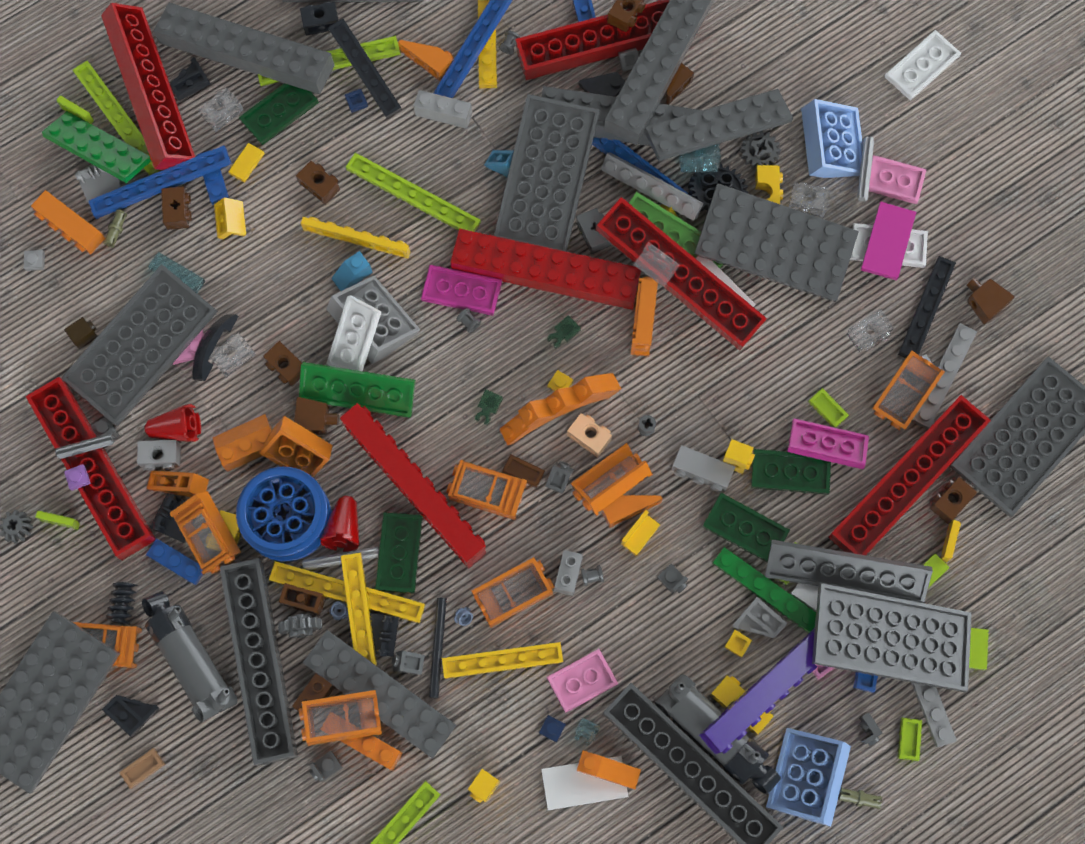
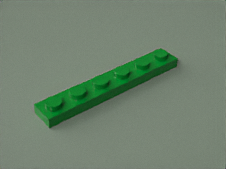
M725 547L722 549L712 563L714 566L806 632L810 633L815 628L816 612Z

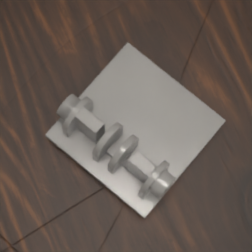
M94 165L88 166V168L81 171L78 170L75 174L88 204L91 199L121 188L118 178Z

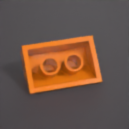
M266 414L212 437L217 455L227 472L262 457L259 454L260 450L272 431Z
M283 416L271 431L259 454L281 467L297 468L314 477L330 460L333 445L286 416Z

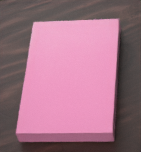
M873 155L869 192L917 204L927 169Z
M600 649L547 677L565 713L618 685Z

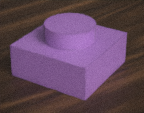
M83 464L64 471L69 489L72 491L91 484Z

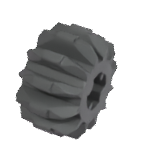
M14 510L12 514L6 512L7 518H0L3 524H0V529H2L0 536L5 537L4 540L7 542L12 540L13 543H18L19 539L25 541V535H31L28 529L34 528L32 524H29L32 519L29 516L26 517L27 513L23 511L19 513L18 510Z

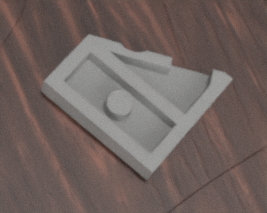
M756 597L732 626L737 629L775 638L788 623Z

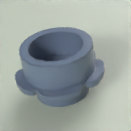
M336 601L330 607V614L333 615L335 620L345 619L348 616L347 603Z
M468 607L458 609L455 613L454 621L461 626L470 624L473 620V615L470 612L471 609Z

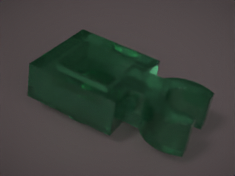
M568 315L554 327L557 333L550 334L547 341L550 342L552 339H556L558 342L554 344V348L557 349L561 346L563 339L568 343L581 331V327Z
M485 389L478 404L482 411L476 414L475 420L479 422L480 417L485 416L484 424L489 425L491 421L490 414H497L504 397Z

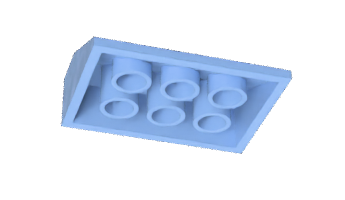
M817 99L812 100L801 108L809 176L821 178L860 176L863 143L858 108Z
M786 728L775 770L780 775L781 780L770 791L766 807L831 827L851 746L843 741Z

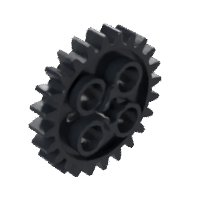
M715 163L712 164V167L706 164L704 169L699 167V170L694 171L693 176H691L688 185V195L704 203L700 212L707 210V215L717 183L748 193L746 191L748 185H744L746 180L740 179L742 174H735L736 169L730 171L729 165L723 168L722 163H720L719 167H716Z

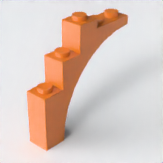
M613 373L584 377L572 387L557 389L545 399L528 402L518 410L519 414L499 430L507 446L513 445L533 430L563 414L582 406L611 398L621 390V387Z

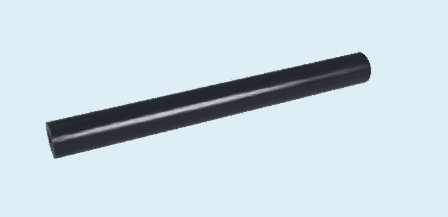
M437 598L429 698H439L446 598Z

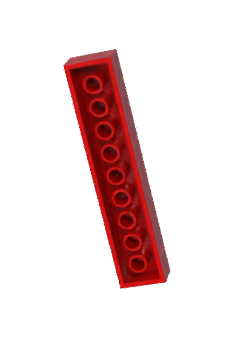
M660 0L646 4L643 12L638 13L635 25L629 27L627 32L607 23V14L515 39L516 51L525 80L619 56L618 52L632 48H636L637 51L643 50L670 0Z
M110 3L101 17L154 169L165 170L194 158V151L143 8Z
M622 197L597 224V232L652 278L658 280L659 284L738 350L743 348L766 321L767 318Z
M460 228L450 262L451 269L502 279V282L630 310H633L642 271L640 267Z
M58 377L25 396L55 449L97 437L69 386L62 378ZM104 447L61 459L67 470L82 464L85 466L91 484L78 488L117 558L123 561L156 540Z
M960 395L837 526L828 538L844 552L867 555L991 420L964 396Z
M358 403L340 417L345 429L468 569L486 555L484 540L478 534L476 536L473 534L472 527L466 520H460L461 517L453 505L450 507L447 505L446 497L440 491H435L434 484L427 476L425 478L422 477L423 474L415 462L410 463L408 454L402 448L398 449L396 441L390 434L385 435L386 432L383 430V426L378 420L373 421L374 419L370 411L365 406L361 407Z

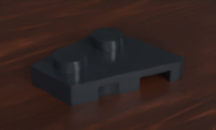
M195 57L190 60L191 64L187 69L183 68L179 76L170 83V87L179 101L211 85Z
M617 72L582 79L578 85L587 93L617 97L626 81Z
M116 695L102 711L132 738L159 710V707Z

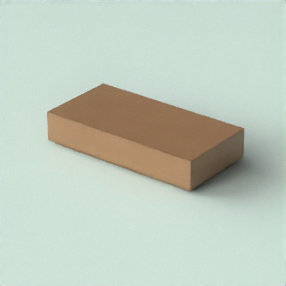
M152 748L119 773L129 789H133L166 764L156 749Z

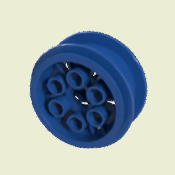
M275 467L259 473L247 483L237 502L236 519L243 538L258 553L275 561L288 562L302 559L318 549L321 545L320 537L332 511L327 495L311 475L297 468ZM279 488L278 494H276L275 489ZM286 489H292L290 496L286 497L283 495ZM302 490L307 492L304 496L297 497ZM267 494H273V498L270 501H264ZM260 503L265 505L264 507H258ZM299 503H306L303 510H297ZM284 509L288 513L286 514V520L282 517ZM267 512L264 520H258L260 513ZM302 516L313 517L312 523L302 520ZM292 522H300L298 528L291 529ZM267 525L265 532L261 536L258 530ZM280 526V531L277 534L271 533L273 527ZM285 532L290 533L293 541L285 543Z

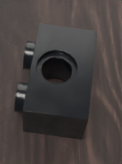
M324 2L319 5H307L300 8L306 36L329 32L328 27L339 21L335 2Z

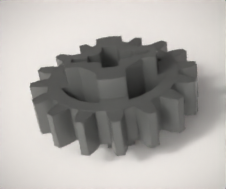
M760 131L759 135L753 133L752 137L747 135L746 140L742 142L743 147L740 150L743 153L741 159H746L745 165L752 164L751 169L757 165H775V161H778L781 149H779L780 143L775 142L776 137L770 138L769 132L763 135V131Z
M311 614L289 616L287 620L278 623L279 633L289 634V638L311 636L316 630L322 629V619L312 618Z

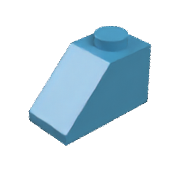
M493 150L484 166L508 178L514 150Z
M358 251L342 263L331 279L338 289L343 291L359 283L373 272L368 261Z

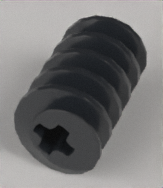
M127 582L113 583L112 586L117 590L111 591V595L116 598L109 599V602L114 606L107 608L112 613L107 614L106 618L114 623L130 625L131 623L126 621V618H131L132 615L127 613V611L134 609L129 603L135 602V599L130 596L137 594L132 587L138 585Z

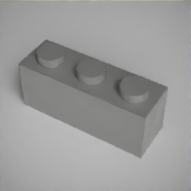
M422 90L418 91L414 103L416 116L468 128L472 116L471 103Z
M681 445L672 466V471H674L675 475L685 478V476L692 478V481L699 485L707 484L711 486L712 490L717 492H726L735 470L733 465Z

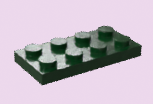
M284 83L241 115L239 120L261 145H264L319 102L312 92Z
M753 450L755 456L752 461L751 488L829 495L831 462L785 451Z
M720 493L702 526L704 529L765 562L768 561L772 540L785 541L790 532V529L723 493Z
M383 513L375 590L415 594L423 522L422 515Z

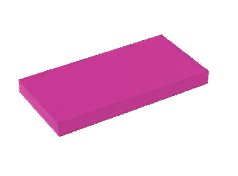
M880 202L861 271L898 280L916 211Z
M429 265L421 301L462 310L469 308L472 312L494 316L502 279Z
M793 418L787 452L864 470L869 436Z

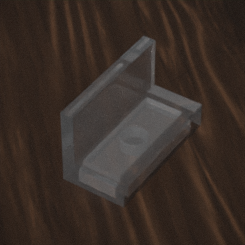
M648 242L642 254L633 265L665 287L680 264Z

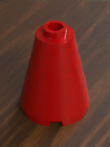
M185 404L149 419L144 426V430L153 439L196 442L199 440L197 434H201L200 415L194 412L193 408H196L194 405Z
M345 495L337 500L320 537L321 545L334 551H337V548H344L343 552L358 550L360 544L357 502L353 497Z

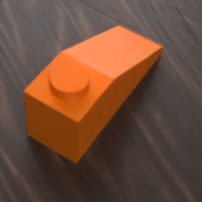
M405 40L398 41L400 52L439 81L442 80L453 62L452 54L446 50L443 51L439 47Z
M151 471L146 489L192 497L195 494L207 491L209 479L195 473Z
M622 495L601 510L609 528L662 503L661 495Z
M583 750L577 772L635 790L641 769Z

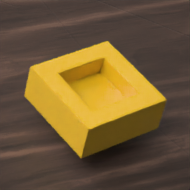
M557 370L547 387L553 391L568 388L572 385L574 379Z
M734 630L724 648L742 658L752 640Z

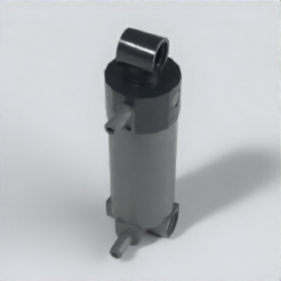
M163 591L142 599L144 612L147 616L152 617L145 623V627L193 705L191 710L200 722H203L219 712L221 713L237 705L238 700L231 686L227 687L192 628V624L180 605L170 607L169 599Z
M680 674L669 686V689L656 700L655 706L666 716L669 715L741 785L750 778L753 785L760 792L768 795L781 780L780 775L772 767L763 765L769 754L747 735L740 740L735 739L731 743L733 747L725 754L722 752L714 754L699 734L716 720L722 712L694 687L696 684L688 676Z

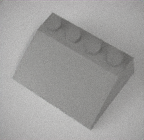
M375 275L332 295L326 308L338 324L347 296L350 295L381 311L367 356L371 364L388 356L420 331V328Z

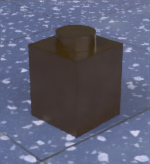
M83 317L64 329L79 350L98 337L95 333V330H97L91 320L87 322Z

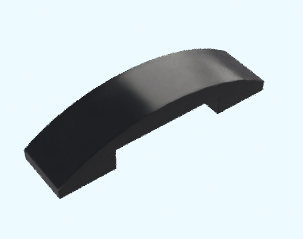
M226 314L222 316L204 334L194 357L193 380L206 381L213 367V364L208 360L222 333L231 332L239 317L238 315Z

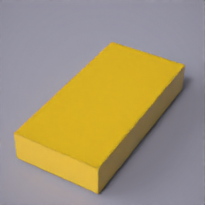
M248 143L228 171L229 174L245 183L264 156V151Z
M953 520L948 525L940 557L944 562H948L953 557L961 525L960 521Z

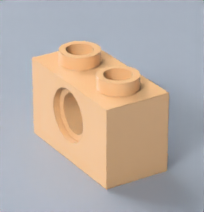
M582 413L567 430L569 438L597 458L612 440L609 429L605 426H598L591 416H584ZM591 430L594 431L596 435L592 438H589L585 435V433Z

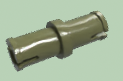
M116 210L112 223L108 225L109 230L103 241L104 245L111 248L115 247L119 234H122V226L127 217V213L124 211Z
M842 787L840 789L839 795L841 796L838 797L839 801L854 803L858 807L862 805L876 809L881 807L882 802H879L882 801L881 796L867 794L863 790L853 791Z

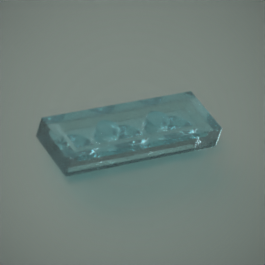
M160 252L156 254L148 266L150 270L155 272L161 264L164 265L196 293L206 282L202 277Z

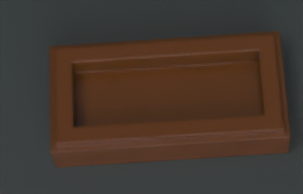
M510 454L502 473L525 479L528 485L537 489L545 470Z

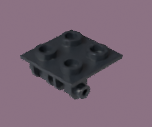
M167 493L149 528L185 543L186 539L174 517L170 515V512L183 504L185 500L178 498V496L172 493ZM197 517L192 520L193 525H194V523H195Z
M370 613L375 654L393 657L399 617Z

